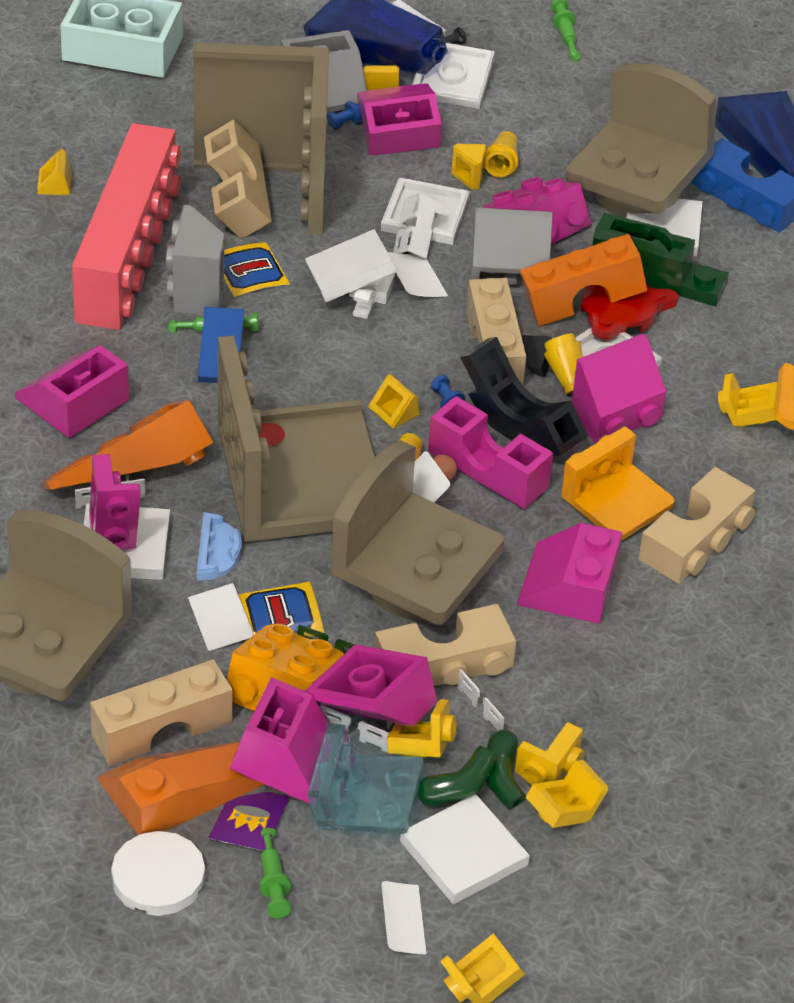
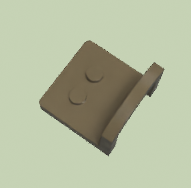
M645 63L619 66L611 74V120L566 167V181L580 183L581 188L594 192L601 206L616 216L626 218L627 211L635 213H663L682 198V191L714 156L716 97L693 79L663 66Z
M400 440L390 444L373 458L352 484L334 514L331 574L369 592L374 601L391 614L407 619L428 620L434 624L441 625L449 619L502 554L504 536L499 532L414 494L413 480L416 447Z
M39 510L16 511L7 522L10 569L0 580V681L20 693L46 695L55 700L63 701L87 677L95 662L132 616L130 557L104 536L74 520Z

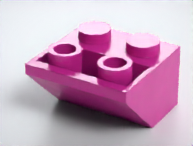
M428 83L357 92L369 155L401 153L440 147L442 123L435 92Z
M99 345L75 354L15 392V398L66 437L71 438L129 400L128 364Z
M271 677L244 731L230 769L252 780H257L287 793L293 798L314 805L340 748V744L312 694Z

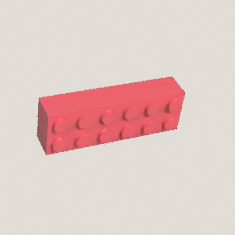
M131 123L72 265L75 323L120 330L125 317H132L135 306L134 293H141L143 289L144 267L151 268L154 257L153 244H160L163 235L162 221L170 219L173 203L172 196L178 197L181 189V175L176 174V168H178L180 163L181 146L176 145L174 129Z

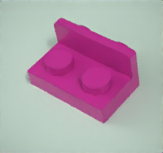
M110 454L92 455L89 501L90 528L107 538L121 550L135 549L141 495L140 485L121 484L120 472L112 471Z

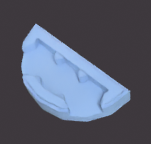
M203 512L197 581L211 580L229 573L238 564L242 554L240 531L225 523L224 517L217 514Z

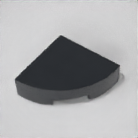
M521 335L526 353L525 367L537 376L546 377L549 363L544 357V353L547 352L544 344L553 338L549 336Z

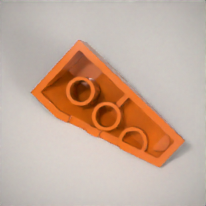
M180 400L169 403L130 426L129 429L132 433L128 435L123 433L101 444L97 449L99 452L94 455L110 454L112 471H119L120 475L177 464L183 461L185 466H188L206 455L204 448L212 444L213 441L190 400ZM91 453L77 459L43 480L41 483L44 488L52 490L91 482Z
M240 741L140 757L98 776L99 782L137 835L155 831L165 832L265 785L230 769Z

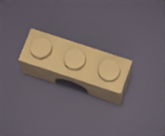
M233 119L206 135L204 142L207 163L217 171L223 180L222 183L211 188L215 215L238 237H246L269 224L272 220L259 143Z
M507 278L469 280L466 314L472 338H478V343L480 344L487 338L497 337L517 378L523 385L526 353Z
M714 467L691 488L687 515L695 520L682 519L667 510L642 533L639 560L678 584L690 573L697 575L712 552L720 553L730 541L731 535L738 528L745 530L749 526L755 515V509L752 506L756 490L719 468Z
M494 604L457 613L455 640L452 642H432L422 635L417 623H411L375 632L374 648L427 657L434 686L441 684L456 685L458 684L460 669L471 678L483 674L498 675L506 669L513 668L516 639L499 605Z
M212 659L90 702L91 734L109 766L151 752L153 736L170 723L183 722L192 737L232 723V688L215 660Z

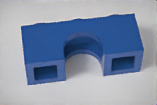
M724 138L719 139L714 143V156L692 179V184L701 191L724 201L731 208L738 209L756 219L761 225L768 226L779 233L794 222V177L782 170L768 178H755L748 175L751 153Z

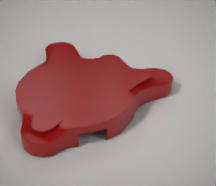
M646 284L647 291L611 302L603 286L589 285L585 287L582 293L580 311L581 313L584 311L588 313V323L591 326L592 334L596 338L611 340L618 336L619 333L626 332L628 327L640 326V333L647 330L653 324L658 313L677 306L679 295L673 290L654 289Z

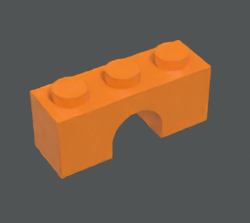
M629 234L611 238L605 242L575 250L569 254L545 262H539L520 270L527 302L538 327L575 315L572 305L574 296L582 288L589 285L603 286L611 302L647 291L641 257Z

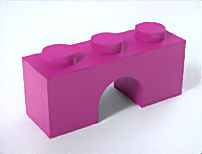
M455 396L430 417L428 452L434 456L444 454L452 457L457 464V470L519 507L526 509L549 488L553 452L522 434H519L504 448L500 447L488 432V414Z

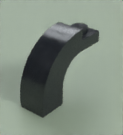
M497 337L487 338L460 357L476 388L468 394L477 409L488 414L487 423L510 441L519 434H522L553 452L554 457L563 455L588 436L571 400L548 403L532 395L522 385Z

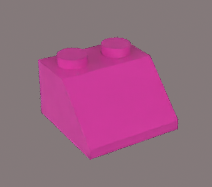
M644 334L577 359L572 403L588 436L595 444L603 436L611 435L624 426L632 431L642 426H652L662 418L666 389L649 340Z
M579 523L537 542L517 605L600 624L618 565L622 532Z
M357 644L349 649L305 690V692L314 696L317 703L337 711L359 715L364 718L394 722L404 726H414L438 702L427 657Z

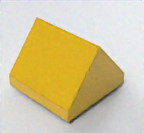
M363 67L367 91L399 87V67Z
M457 143L453 145L451 174L470 189L476 191L480 188L484 172L486 144Z
M64 149L58 150L39 169L37 194L70 195L72 169L67 151Z
M391 374L386 376L368 405V408L393 429L420 415L418 397Z

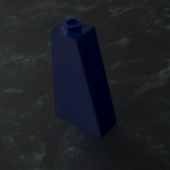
M330 0L303 26L306 37L349 30L359 49L362 63L377 66H397L399 70L426 75L448 54L442 27L385 0Z
M787 91L718 97L715 126L724 137L734 145L751 153L749 163L764 178L771 177L780 170L794 177V105Z

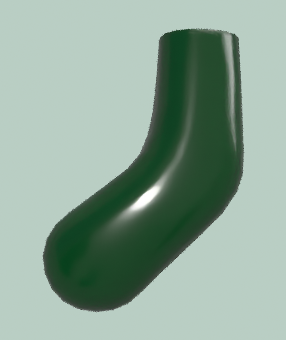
M502 729L494 732L487 743V749L494 752L498 758L485 784L508 810H511L522 804L526 799V795L517 785L512 775V767L519 745L518 739L513 732Z
M478 746L467 763L457 772L422 778L417 784V797L427 806H437L475 795L486 781L498 756L491 750Z

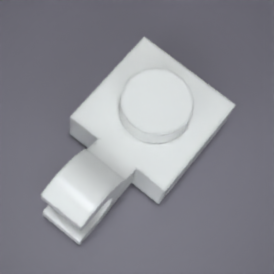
M396 272L349 293V296L354 297V301H357L353 316L368 319L374 302L387 303L396 281Z

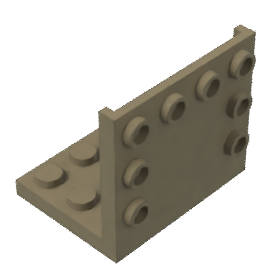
M193 42L194 168L214 169L207 163L204 137L234 119L259 143L263 171L302 172V197L309 198H301V221H308V234L322 235L329 48Z
M234 335L218 337V430L244 542L333 532V517L357 477L375 457L362 413L361 399L267 410L252 409L251 405H254L255 402L252 380L244 379V376L248 374L246 354L244 351L238 352ZM274 423L282 427L285 432L283 441L277 445L268 446L266 438H259L258 436L262 432L261 424Z

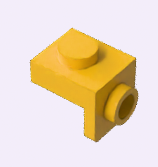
M734 373L725 374L723 390L718 392V402L721 411L728 414L733 426L738 427L758 423L763 424L776 420L774 412L778 381L740 389Z
M439 700L431 714V722L418 721L414 726H404L395 723L387 736L388 754H401L402 757L410 760L441 757L448 743L454 742L457 729L456 716L450 715L449 700Z
M567 722L547 751L523 741L517 748L515 773L521 775L531 785L562 780L574 761L583 760L585 750L581 749L583 729Z
M584 760L574 761L564 779L535 783L525 798L538 811L543 821L550 824L552 828L585 823L591 820L605 797L608 786Z
M494 933L457 963L448 955L440 961L450 974L443 981L461 1003L467 998L472 1003H491L525 975L524 971Z

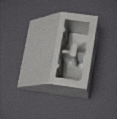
M349 30L281 40V46L329 48L327 113L345 110V103L348 101L357 104V92L367 91L360 52Z
M183 205L180 220L173 221L172 243H175V245H168L166 268H172L173 274L168 276L167 297L173 298V312L204 314L205 307L221 308L224 295V233L192 206Z
M476 207L471 280L507 278L511 296L526 297L520 270L533 266L536 263L550 260L552 212Z

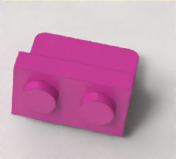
M541 177L527 179L520 183L521 188L515 191L499 192L492 196V202L483 206V208L552 212L551 244L592 225L580 183L564 182L563 178L542 181Z

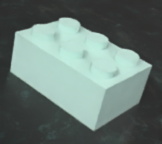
M73 0L60 25L62 60L164 78L183 38L182 3L169 0Z

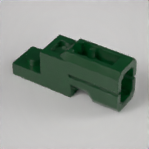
M608 213L603 214L595 228L593 245L629 234L640 254L645 282L649 287L654 289H670L681 297L717 306L727 286L729 272L714 269L710 266L694 264L695 239L671 234L663 227Z

